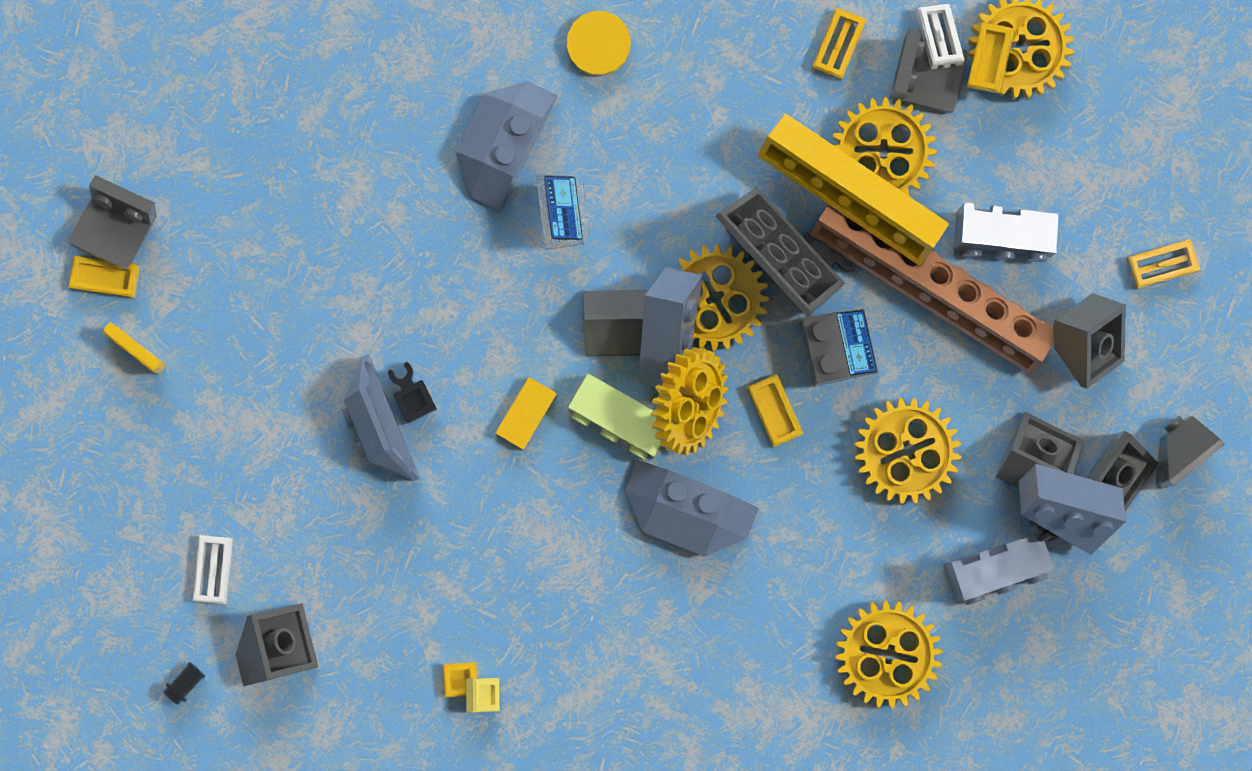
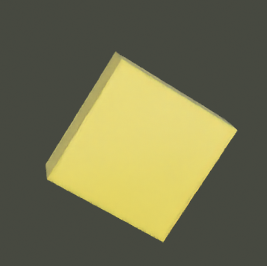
M499 678L466 679V712L500 711Z

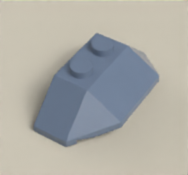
M529 81L484 93L455 151L472 199L501 212L557 98L556 94Z
M369 355L363 356L344 398L347 408L342 410L348 427L355 426L359 436L358 439L354 440L361 458L367 456L369 462L409 479L417 480L420 478L372 359Z
M640 460L636 461L625 488L643 533L704 557L747 539L759 510L758 507L730 494Z

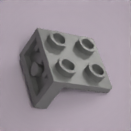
M909 28L904 37L890 99H901L902 102L953 113L967 59V50L962 49L964 56L962 66L951 64L950 67L943 68V65H939L937 69L931 70L925 42H923V39H920L922 31ZM935 43V47H936V50H937L938 57H940V53H939V49H938L937 43ZM946 45L948 55H953L951 46Z
M95 175L89 185L92 198L68 239L69 245L122 270H128L157 217L155 202Z

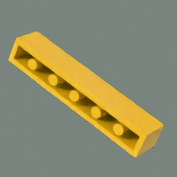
M786 113L768 135L757 154L760 159L919 266L923 264L949 226V223Z

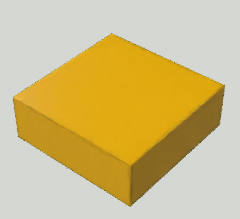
M477 662L443 664L445 697L466 696V679L477 678Z

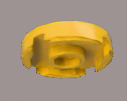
M592 11L581 15L573 22L567 34V51L571 62L580 71L590 76L609 75L616 72L625 64L630 54L631 37L627 26L618 16L607 11Z

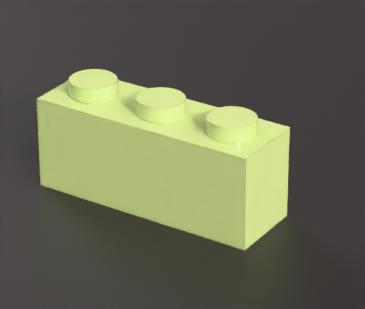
M587 374L568 407V410L573 412L571 418L585 427H588L590 423L602 429L600 435L615 444L620 439L631 445L628 451L643 460L647 456L654 459L661 447V440L655 439L658 430L652 428V424L657 419V417L651 416L653 410L594 376Z

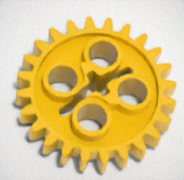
M998 0V9L994 5L989 4L986 8L989 16L980 13L977 17L980 23L1014 28L1011 48L1018 41H1021L1022 46L1037 44L1041 41L1049 42V46H1029L1024 53H1021L1020 48L1010 49L1008 59L1014 62L1015 70L1012 72L1005 71L999 96L1002 97L1007 90H1010L1012 100H1015L1020 92H1023L1025 99L1029 100L1032 90H1034L1040 97L1044 94L1043 85L1052 90L1056 86L1053 78L1061 81L1065 77L1060 69H1069L1071 63L1064 58L1071 57L1074 54V50L1066 47V45L1074 41V37L1064 35L1071 27L1070 24L1060 25L1059 21L1064 14L1059 13L1055 16L1051 14L1054 8L1053 3L1045 9L1042 7L1043 0H1037L1035 4L1031 3V0H1023L1022 2L1010 0V4L1006 0ZM1035 22L1039 24L1042 28V35L1034 36L1030 34L1027 29V23ZM973 24L971 31L979 36L981 25ZM978 36L970 37L968 44L976 46ZM975 49L969 51L968 57H974ZM1032 55H1043L1046 58L1047 66L1043 68L1035 66L1032 62Z
M884 97L882 106H877L874 98H871L870 108L868 109L863 104L858 103L859 114L857 115L848 110L847 115L850 122H838V125L844 131L843 133H833V138L840 142V145L834 146L857 162L863 158L872 159L876 164L874 173L909 196L908 187L910 186L919 191L921 187L917 179H929L924 168H934L935 166L927 157L937 154V150L928 148L929 144L936 141V137L926 136L925 134L931 129V124L920 125L924 114L920 113L913 117L911 115L913 110L912 104L905 110H902L901 99L896 101L894 107L889 106L887 97ZM868 125L874 127L877 131L875 140L871 142L861 140L858 133L862 127ZM905 127L910 133L908 141L905 143L894 141L891 133L895 128ZM881 143H887L888 149L908 148L912 149L913 153L890 152L887 154V158L882 159L879 152L857 153L854 149L855 147L878 149ZM896 159H902L907 162L909 170L906 174L897 176L891 172L890 164Z
M720 244L715 245L713 253H710L707 246L704 245L702 246L701 256H698L693 250L689 251L690 262L683 258L678 259L682 266L681 270L701 274L702 271L707 273L716 292L723 291L725 296L721 298V303L729 313L732 322L729 324L725 321L717 303L709 302L708 298L712 296V293L704 280H702L703 294L699 298L694 326V340L696 337L700 339L699 348L701 349L705 347L708 341H711L713 351L718 349L719 342L723 341L726 349H730L731 339L734 338L741 345L743 344L742 333L753 337L754 333L750 326L752 324L762 326L763 323L757 318V315L768 313L760 305L761 302L770 300V297L761 295V290L769 285L768 283H759L757 280L764 274L763 271L753 272L751 270L756 263L755 260L748 263L743 262L746 252L742 251L737 257H734L733 246H729L724 254L721 251ZM722 265L728 267L732 273L731 280L724 285L718 283L714 277L715 270ZM739 294L746 298L747 308L743 313H736L731 309L730 300L734 295ZM707 310L714 311L718 316V324L713 329L704 327L701 321L703 313Z
M692 347L691 350L684 349L683 355H675V364L668 362V374L661 373L663 383L655 387L659 392V396L652 399V402L657 404V408L651 412V416L657 417L656 421L652 424V428L658 430L655 439L661 440L660 446L665 447L667 451L688 455L689 452L696 453L697 447H705V438L712 439V428H719L717 418L724 416L723 411L720 409L722 405L727 403V400L723 398V394L729 390V387L723 386V383L728 378V375L722 373L725 364L719 363L720 357L714 355L712 351Z
M899 398L897 408H894L887 401L885 402V413L875 408L873 412L876 420L867 417L863 420L869 429H859L857 431L864 438V441L854 443L855 447L862 449V454L855 456L854 460L864 461L865 464L858 470V473L868 472L870 475L864 482L865 485L875 482L877 486L874 493L878 494L883 489L886 490L887 501H890L894 494H897L899 504H904L906 496H910L911 502L917 504L918 494H921L928 501L931 499L930 489L937 494H941L942 489L939 483L951 484L952 481L946 474L947 472H958V469L951 462L962 457L959 454L953 453V448L960 446L961 442L951 440V436L958 432L957 429L947 430L946 425L950 422L951 418L947 417L940 420L938 416L941 408H937L932 413L929 412V401H926L921 408L917 407L916 398L911 399L909 406L905 405L903 398ZM911 421H919L924 426L925 431L921 438H913L909 434L908 425ZM886 433L893 437L894 447L891 451H884L878 446L877 441L880 434ZM929 438L935 440L934 444L911 454L912 460L908 456H903L886 464L880 462L882 458L902 450L904 442L909 447ZM924 451H931L937 456L935 468L928 469L921 463V455ZM894 464H902L907 469V477L904 481L899 482L892 478L890 471Z
M885 600L882 602L881 610H878L874 603H870L869 614L859 608L857 610L860 617L858 621L850 617L847 618L852 628L850 630L840 629V632L846 639L845 641L835 642V645L843 648V653L835 655L834 658L844 660V665L839 667L837 672L848 673L843 684H855L852 690L853 695H857L861 691L865 692L863 696V702L865 703L873 696L875 697L876 707H881L884 699H887L890 708L895 707L896 699H899L903 706H907L908 695L919 700L920 696L917 691L919 688L930 691V687L925 682L927 678L938 679L931 670L932 667H942L940 662L934 660V656L943 653V650L933 648V644L941 638L940 636L929 635V632L934 628V624L923 626L922 622L926 616L924 613L913 617L914 606H909L903 612L900 601H897L894 608L890 609L888 601ZM873 625L880 626L884 631V638L878 644L871 643L867 638V631ZM905 632L913 633L916 638V645L910 651H906L900 646V637ZM892 645L891 649L893 652L917 657V662L912 663L890 659L889 663L886 664L885 657L861 652L860 646L887 650L888 646ZM868 657L873 658L877 663V671L870 677L865 676L860 669L862 661ZM900 664L906 665L910 671L909 679L904 683H897L893 677L894 669Z

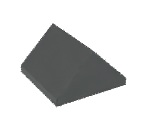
M648 290L584 291L585 356L640 355L644 301Z
M1123 431L1114 436L1086 478L1123 488L1126 512L1159 463L1130 433Z

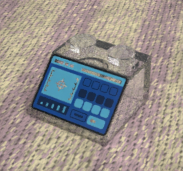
M536 175L545 249L584 245V236H590L588 216L581 217L580 204L586 203L584 184L577 185L576 176Z

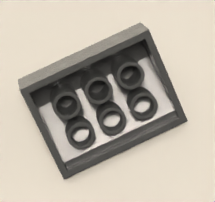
M757 187L715 216L725 227L727 233L744 247L749 257L765 270L771 281L781 288L791 299L793 305L807 317L819 309L845 284Z

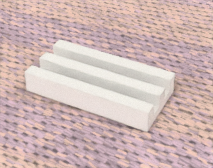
M943 4L918 8L916 15L920 30L922 31L921 34L923 42H925L931 70L937 69L939 65H943V68H948L951 64L962 66L964 56L950 5ZM937 13H942L953 55H948ZM927 15L930 16L940 57H938Z
M199 535L192 601L227 604L233 538ZM212 543L207 596H204L201 593L206 544ZM224 544L219 597H216L214 595L219 546Z

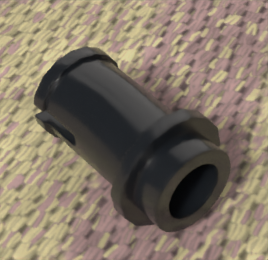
M189 662L171 684L168 682L165 684L167 688L163 693L177 705L181 701L186 702L187 699L185 697L205 677V674L193 663Z

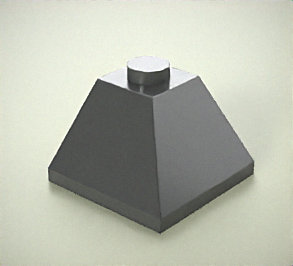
M1180 416L1176 417L1164 427L1167 433L1160 438L1156 485L1159 489L1174 486L1225 444L1195 417L1189 416L1184 419Z
M303 603L247 616L235 654L243 687L318 668Z

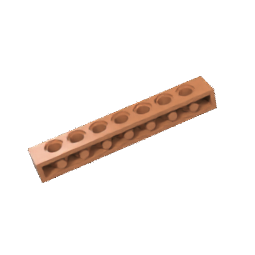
M829 204L810 232V235L817 240L825 242L828 247L1030 375L1042 363L1054 343L1053 328L1047 322L1027 313L1019 304L1005 299L996 293L992 287L975 280L965 270L953 266L933 250H931L923 264L919 266ZM848 225L854 227L856 231L850 229ZM876 243L882 245L884 249L877 246ZM904 261L909 262L911 266L907 265ZM931 278L937 280L939 284L935 283ZM959 296L964 297L967 300V302L962 300ZM987 313L991 314L994 319L990 318ZM1015 331L1019 332L1022 335V337L1017 335Z

